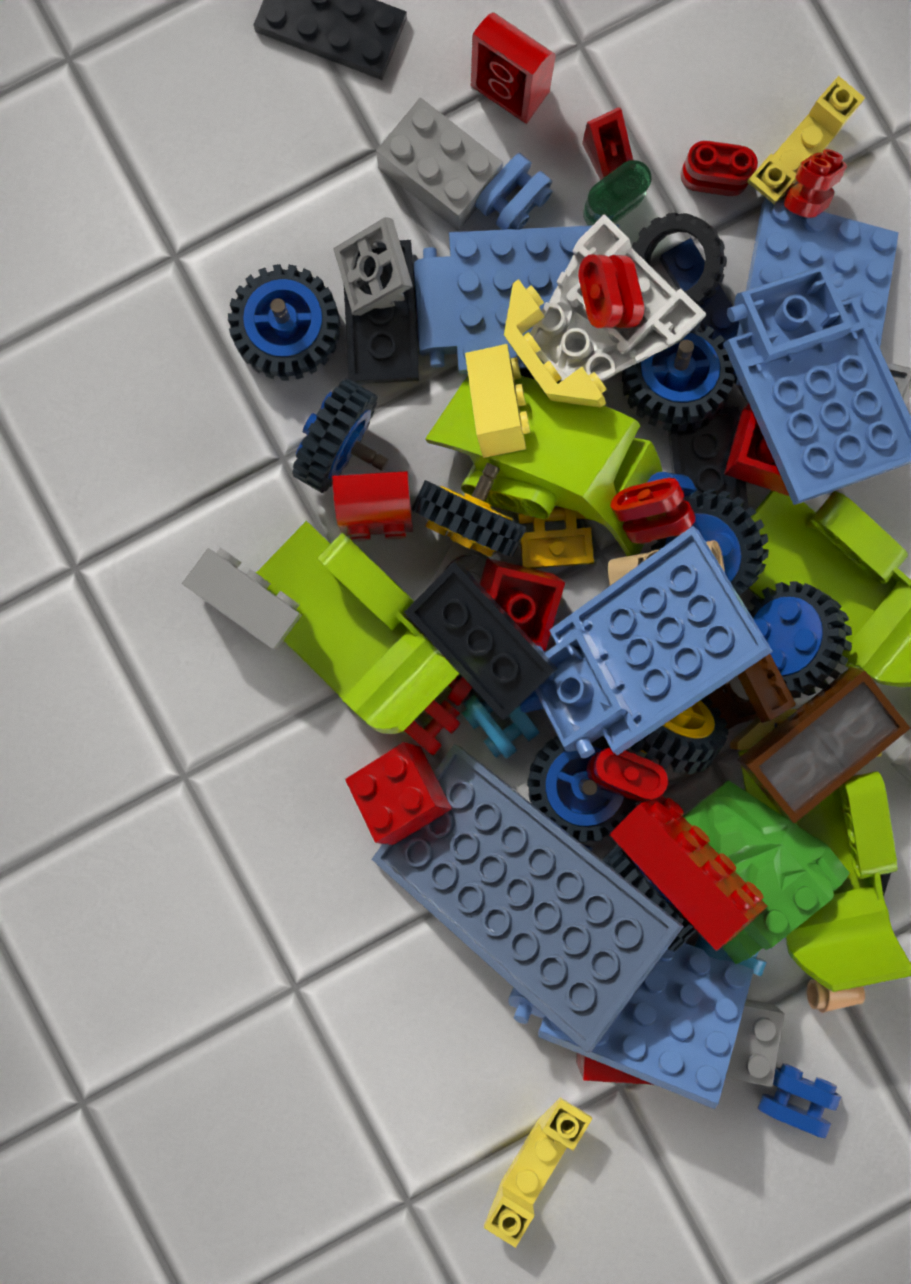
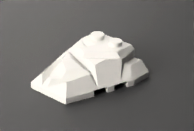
M604 214L577 241L573 249L574 255L565 272H561L554 294L549 303L546 302L542 309L545 318L533 326L530 334L541 348L536 355L544 364L547 361L552 363L561 376V381L580 367H583L588 375L595 372L600 380L604 381L628 367L679 343L706 316V313L681 288L676 292L631 248L630 239ZM587 255H626L633 260L644 302V315L636 327L618 328L615 326L613 328H595L591 325L587 317L578 277L580 264Z

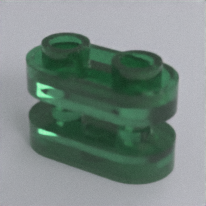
M637 160L627 161L596 183L590 189L583 209V218L588 226L594 225L604 214L615 224L642 203L651 184L652 176L647 165Z

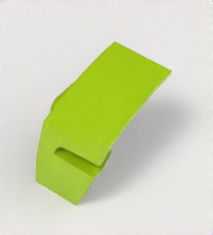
M467 375L425 438L429 444L445 447L470 456L474 464L461 485L462 492L472 496L480 477L483 475L482 472L486 464L490 463L500 468L496 479H494L493 486L485 500L486 503L493 507L539 519H548L555 506L578 511L586 519L603 524L615 537L626 556L640 554L645 544L632 543L623 530L624 522L617 519L610 506L612 499L620 491L631 486L647 483L652 475L657 472H663L653 443L648 440L634 438L640 428V424L634 418L605 405L599 408L550 401L536 380L521 376V379L515 380V384H522L526 402L525 406L519 407L520 412H527L531 433L524 434L526 449L483 458L476 435L469 378Z
M771 490L756 509V513L751 516L754 522L761 519L764 524L759 533L760 535L767 534L768 542L763 546V549H769L768 558L762 562L766 564L764 571L758 575L759 579L748 589L763 599L765 598L762 593L763 589L769 587L776 591L775 584L783 582L790 586V581H797L803 585L804 583L812 585L831 596L832 599L842 606L840 610L845 612L849 618L844 623L852 629V635L846 636V640L852 643L851 651L843 650L842 656L848 658L845 667L865 670L876 683L882 685L911 687V579L899 569L908 557L907 551L859 506L840 492L833 491L818 511L815 512L806 503L802 502L793 505L790 496Z
M306 520L256 572L271 583L267 588L268 591L275 596L282 591L300 604L296 611L302 614V616L286 636L284 642L342 698L341 700L375 731L382 734L403 732L459 674L434 644L406 618L405 611L413 604L414 600L343 532L332 543H329Z
M749 749L738 751L739 757ZM741 765L745 791L779 813ZM878 771L855 775L795 823L826 843L850 873L843 884L833 891L834 897L830 902L785 937L790 957L805 973L832 992L911 976V962L891 927L880 875L893 873L898 869L885 784Z

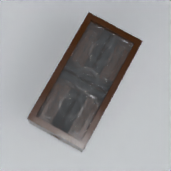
M849 667L833 680L828 687L822 689L740 756L737 761L779 813L791 822L796 823L911 728L865 670Z

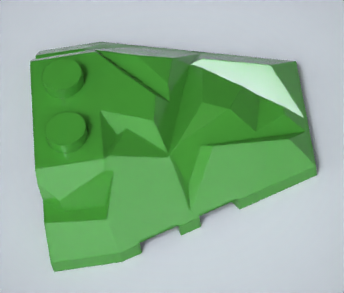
M729 780L683 815L692 826H698L707 834L710 839V846L718 854L723 853L731 859L736 866L735 872L745 882H751L761 891L764 897L762 900L768 906L735 938L722 947L735 964L751 958L762 948L768 950L775 946L830 902L834 897L833 891L840 887L850 874L826 843L800 828L797 824L777 813Z

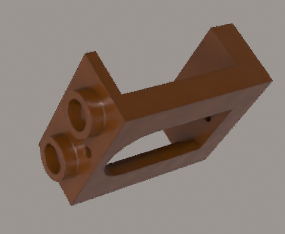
M770 654L737 675L749 700L740 698L731 688L729 681L706 696L712 701L709 708H718L721 715L719 718H725L727 722L725 728L728 730L739 723L758 718L761 723L771 721L796 705Z

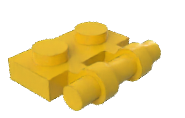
M554 507L548 519H539L518 513L519 524L533 523L534 531L525 532L520 541L522 566L536 569L593 564L591 527L577 528L576 519L586 518L578 511L562 507ZM564 520V530L545 531V522Z

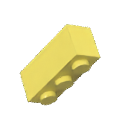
M507 344L465 353L476 435L483 458L525 450L524 434L531 432L527 412H520L519 408L520 406H525L526 402L522 384H515L516 379H521L518 358H510Z

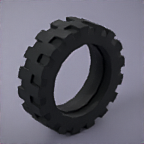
M668 213L662 218L657 217L650 221L651 225L647 228L643 227L638 233L640 237L637 243L633 242L631 248L650 265L653 251L657 244L667 235L680 232L689 233L697 238L704 248L706 257L704 272L698 282L684 292L698 306L704 304L703 301L711 298L716 293V287L724 279L725 274H723V270L727 265V257L724 256L725 245L722 239L719 238L716 229L706 221L688 213Z

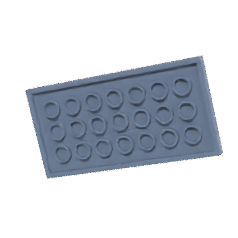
M454 744L434 771L452 809L395 845L382 844L371 860L586 1053L592 1052L684 926L461 746Z

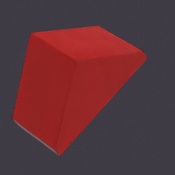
M619 107L588 121L582 145L603 186L608 188L636 175L637 172L622 109Z

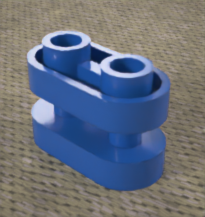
M783 1063L781 1068L776 1067L773 1085L777 1087L775 1095L771 1096L763 1093L757 1108L776 1120L826 1139L831 1123L822 1118L825 1108L837 1111L842 1098L840 1094L836 1093L837 1086L820 1077H816L815 1082L803 1078V1071L786 1063ZM791 1094L810 1101L808 1110L788 1103Z

